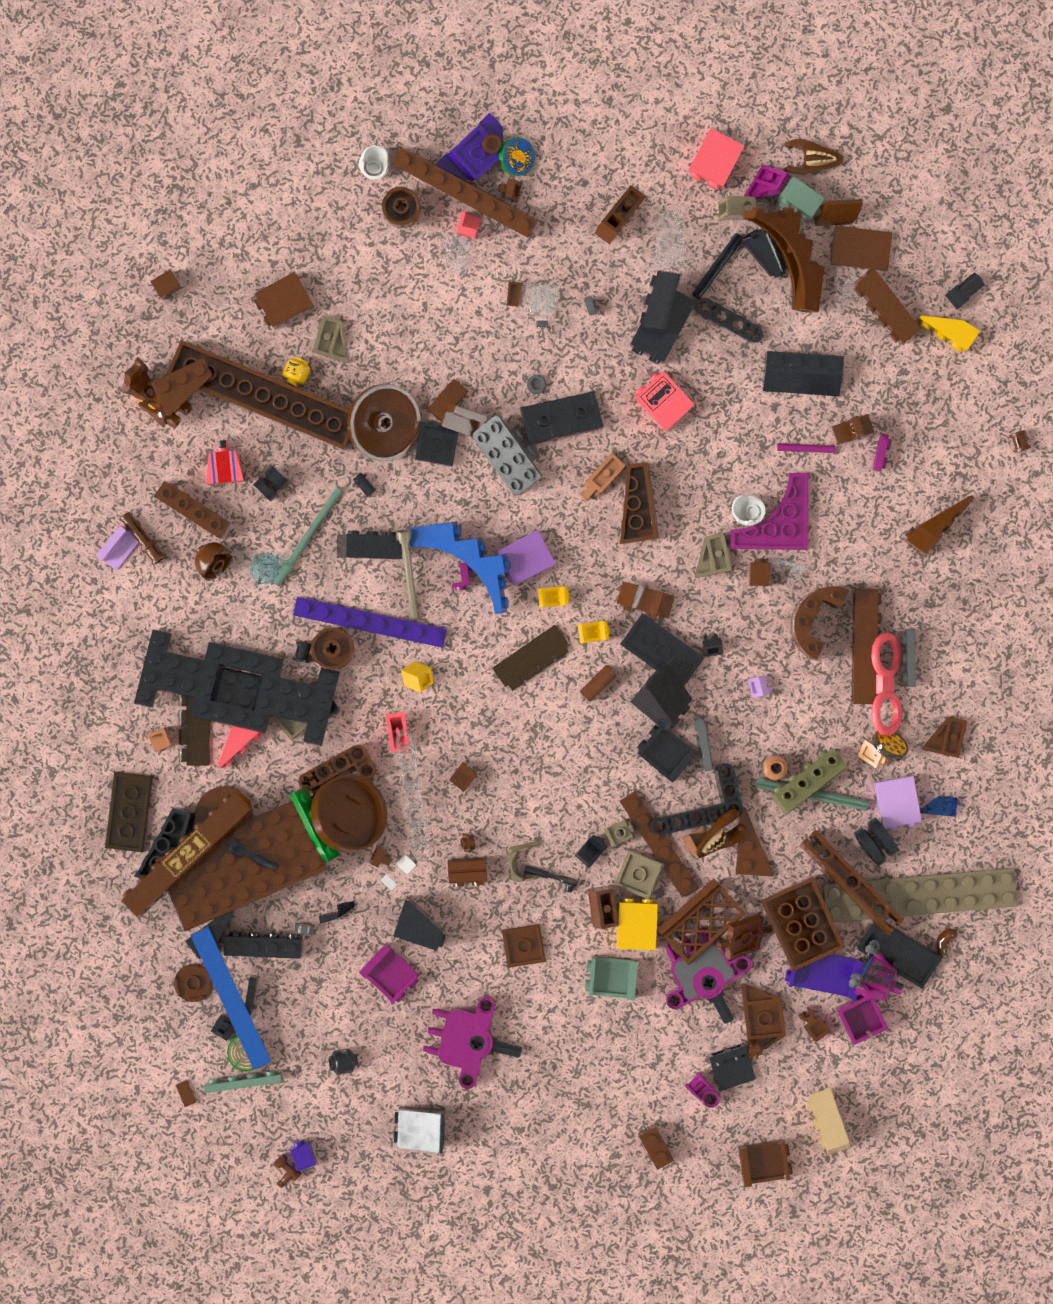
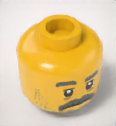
M294 357V359L287 361L282 375L287 379V384L296 387L297 384H305L310 373V367L307 361Z

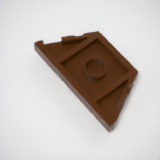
M741 984L747 1042L749 1040L751 1042L757 1040L762 1051L786 1036L782 999L780 996Z

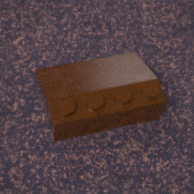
M807 877L761 900L792 971L845 948L813 877Z

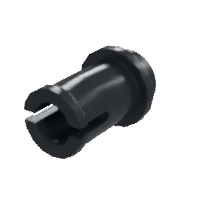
M361 472L353 479L354 485L357 484L366 497H369L376 491V488L367 480V475H363Z

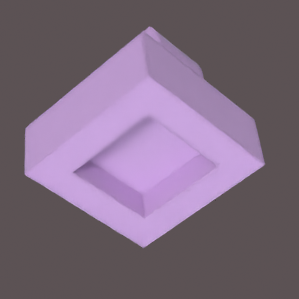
M759 676L747 679L752 698L767 695L772 690V687L768 688L766 684L770 677Z

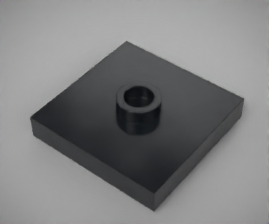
M421 422L415 460L452 467L458 432L444 428L441 425Z

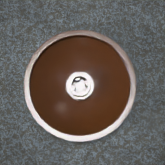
M377 384L361 392L352 403L347 418L348 434L353 446L365 457L376 461L395 460L407 453L418 437L421 424L419 408L414 398L406 390L391 384Z

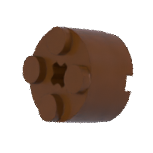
M399 186L387 192L382 201V211L386 221L393 227L408 228L418 221L421 214V204L414 191L407 187ZM399 204L407 206L404 208V211H400V209H397L399 208Z

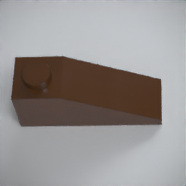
M630 185L601 221L595 234L610 245L646 196Z

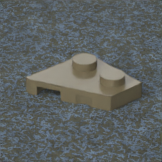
M724 533L704 537L695 578L731 571L732 567Z

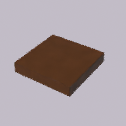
M540 924L502 930L508 968L546 962Z

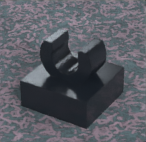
M714 634V639L708 640L707 635H704V641H702L704 657L722 655V639L718 638L717 634Z
M221 1014L211 1032L227 1041L234 1027L230 1019Z

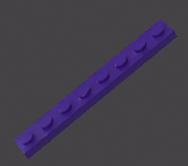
M297 597L293 616L441 648L444 646L447 629L301 597Z

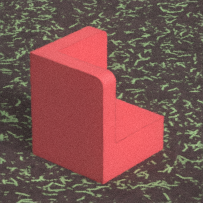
M463 210L456 232L457 235L475 240L481 218L467 214Z

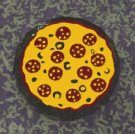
M878 731L874 733L872 741L874 740L875 749L882 756L890 760L894 758L896 761L904 759L908 753V745L898 733L895 732L889 736L882 735Z

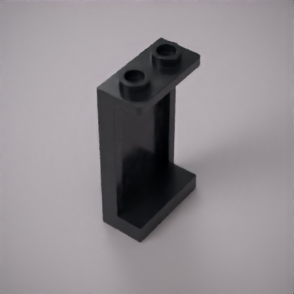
M676 291L664 335L642 329L643 324H641L630 343L631 351L640 356L642 354L649 356L648 360L654 364H663L697 301Z

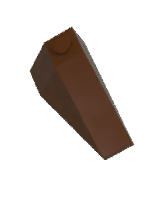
M970 495L918 525L916 528L912 526L905 534L907 538L904 541L921 556L927 555L942 538L943 535L941 533L951 527L955 517H958L975 497Z

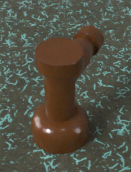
M285 1154L280 1155L273 1164L277 1169L283 1168L286 1171V1174L277 1182L280 1188H283L290 1179L296 1181L302 1174V1172L296 1171L287 1162Z

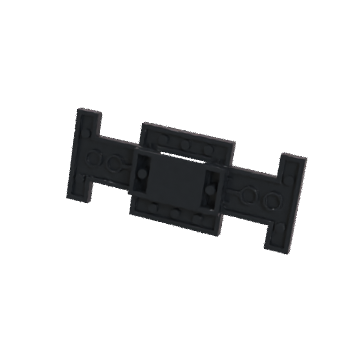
M152 630L134 704L153 708L158 690L194 698L190 717L266 734L271 716L307 724L303 743L322 747L340 675L339 671L321 668L317 686L280 678L284 659L211 642L208 643L204 660L170 653L168 649L172 634ZM224 666H225V667L234 668V669L243 670V671H247V672H252V673H256V674H261V675L259 676V675L250 674V673H246V672H241V671H237V670H233V669H228V668H224Z

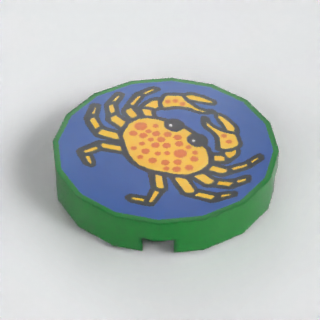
M520 137L511 138L504 142L499 153V160H501L503 170L512 176H523L529 173L535 163V151L531 143Z

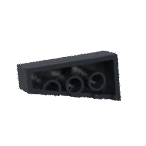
M179 807L172 808L160 829V833L152 843L151 849L143 859L134 877L140 878L144 874L147 876L152 871L151 867L156 863V859L165 856L171 848L174 847L176 849L181 844L179 841L186 834L190 835L195 812Z

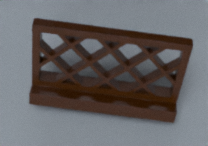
M713 878L657 930L682 959L690 965L728 931L729 924L739 921L746 913ZM722 892L725 896V904H714L715 896ZM703 907H711L710 917H700V910ZM714 907H724V918L713 917ZM727 907L736 908L740 913L734 918H727ZM690 919H695L696 930H686V922ZM700 920H710L709 931L699 930ZM713 920L723 921V928L720 931H712ZM675 932H682L681 943H675L669 937ZM685 933H696L695 943H685ZM699 933L709 934L708 942L698 944ZM684 946H695L694 954L688 959L684 955Z

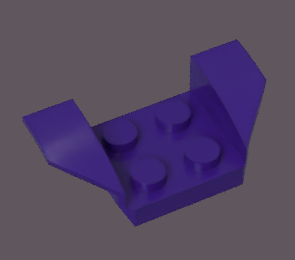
M488 113L449 153H446L436 164L465 180H478L499 160L500 150L494 154L486 153L482 148V140L486 135L495 134L501 139L503 145L502 125Z

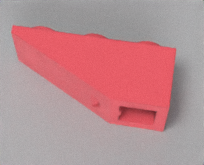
M232 726L218 767L222 768L224 766L227 768L235 761L233 757L237 753L239 755L244 753L249 748L247 744L251 740L257 741L263 734Z

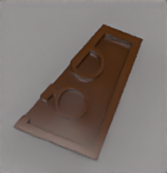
M202 358L151 383L169 418L213 375L205 359Z

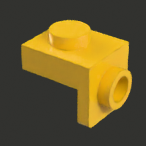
M567 586L538 588L540 608L569 604L570 595Z
M607 621L578 624L580 643L609 640L610 629Z

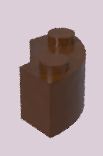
M623 582L617 604L623 605V610L634 612L635 609L650 613L649 617L660 620L661 617L669 618L675 596Z

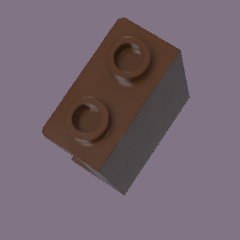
M295 271L255 293L256 299L254 302L259 310H264L266 315L263 318L268 327L272 325L274 329L298 314L314 308Z
M783 1139L738 1146L744 1187H750L755 1183L781 1179L790 1180L793 1170L791 1163L787 1161V1156L790 1155L789 1145L785 1144Z

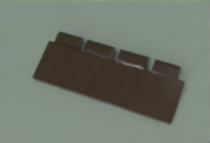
M553 625L492 669L505 687L509 685L513 691L523 684L519 678L523 675L525 680L528 681L539 673L535 667L536 665H539L544 670L555 661L551 657L552 654H555L557 659L567 654L569 651L565 645L568 643L556 625Z
M179 695V706H186V710H179V726H186V729H179V745H186V748H179V762H187V766H210V721L190 717L194 698Z

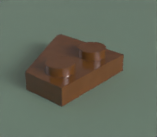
M948 716L925 743L922 750L959 758L967 721Z

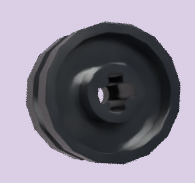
M874 817L867 822V827L872 833L871 835L862 827L853 832L868 858H871L875 865L879 867L886 862L882 849L891 857L899 853L900 850L884 826Z

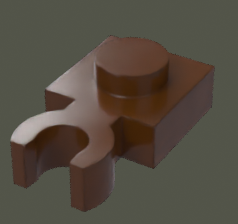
M806 1007L809 1015L807 1017H804L801 1013H798L801 1020L807 1021V1024L803 1027L816 1043L831 1031L819 1015L814 1018L813 1010L810 1007Z

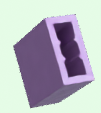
M538 530L497 551L498 554L507 553V558H510L511 569H509V573L505 574L509 584L513 582L514 585H517L555 565Z

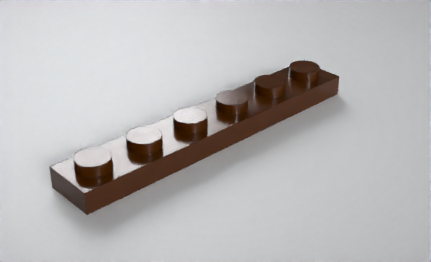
M634 791L621 799V805L657 860L665 864L663 869L680 895L684 897L698 888L665 835H655L649 830V823L653 817L637 792ZM655 823V830L659 832L661 831V829L659 828L657 823Z

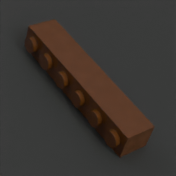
M853 589L851 704H873L875 697L878 695L876 694V675L879 674L873 667L871 657L874 641L881 634V632H878V624H881V612H878V605H881L882 595L878 593V589Z

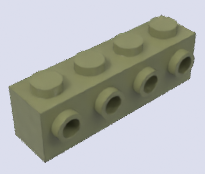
M831 749L829 752L824 750L817 756L819 759L815 763L810 761L803 767L804 771L798 774L796 772L788 779V784L785 786L781 784L773 790L775 794L772 796V800L785 816L847 768L845 762L834 749Z

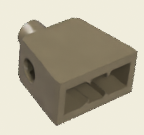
M726 196L718 201L719 220H745L743 219L744 211L752 210V207L763 208V212H765V204L756 203L755 197Z

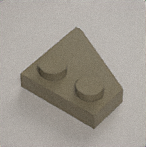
M323 315L312 352L348 363L342 321Z

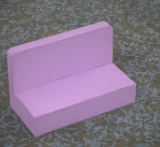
M119 526L96 556L115 570H118L138 545V541L123 526Z

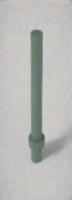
M335 488L288 561L281 566V571L274 580V584L280 586L287 574L290 575L293 565L343 492L341 489Z

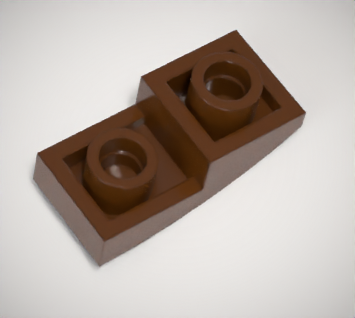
M453 379L427 410L438 420L442 421L446 404L457 405L468 394V390Z

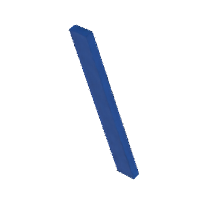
M207 926L192 933L191 938L253 1069L270 1063V1056L209 927Z

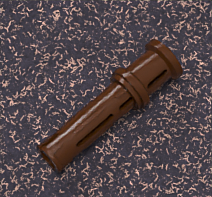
M127 512L120 518L141 545V551L150 558L153 566L167 556L157 547V542L148 537L130 512Z

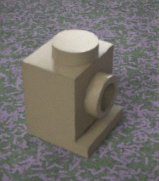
M624 819L605 828L604 831L611 846L614 847L633 838L631 833L634 832L631 823H626ZM622 829L624 831L623 836H618L617 830Z

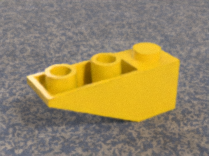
M922 315L917 319L922 328L927 331L930 329L934 331L938 339L943 342L945 340L952 344L951 347L957 352H966L980 333L979 330L964 320Z

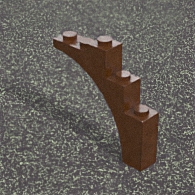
M752 207V210L744 211L743 219L753 222L764 229L782 251L791 277L792 310L804 313H818L824 266L817 265L816 261H810L813 240L806 239V235L799 234L802 213L794 212V208L790 207L763 212V208Z

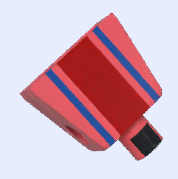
M228 440L216 441L217 452L208 454L207 484L244 482L245 478L238 452L236 450L229 451Z

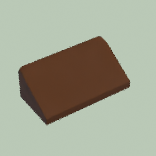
M607 665L604 666L580 690V693L591 702L617 674Z

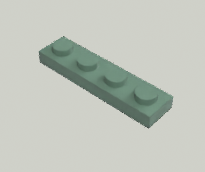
M269 1070L265 1072V1075L249 1073L244 1078L234 1075L227 1077L228 1080L220 1081V1078L209 1079V1083L204 1085L205 1093L281 1083L283 1080L282 1072L277 1073V1070Z

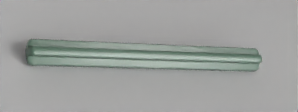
M758 778L756 787L773 791L779 785L785 786L787 783ZM820 790L808 798L865 811L869 806V801Z

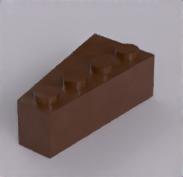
M648 462L630 464L627 467L620 544L660 539Z

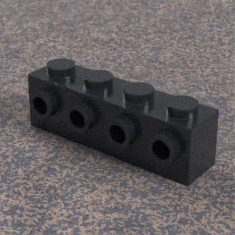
M231 931L224 936V956L302 958L303 937H298V934H287V937L279 936V933H268V936H260L258 932H249L248 935H241V932Z

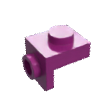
M465 562L459 563L462 582L450 584L451 588L455 587V591L467 590L466 586L470 585L469 577H473L472 568Z

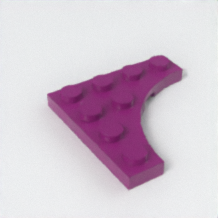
M789 473L785 494L777 508L760 523L747 528L730 530V549L808 550L809 473Z

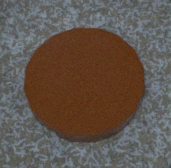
M188 964L177 972L174 979V988L177 995L185 1001L198 1002L210 993L212 980L204 966Z

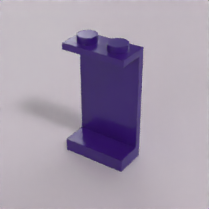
M830 954L795 971H792L790 967V970H786L785 981H787L789 987L796 986L857 1000L858 994H855L856 987H850L849 981L852 980L850 976L854 973H862L864 962L858 959Z

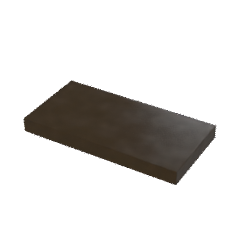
M114 772L105 848L144 852L153 776Z

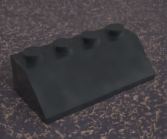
M767 351L765 353L763 391L839 397L843 377L844 356Z

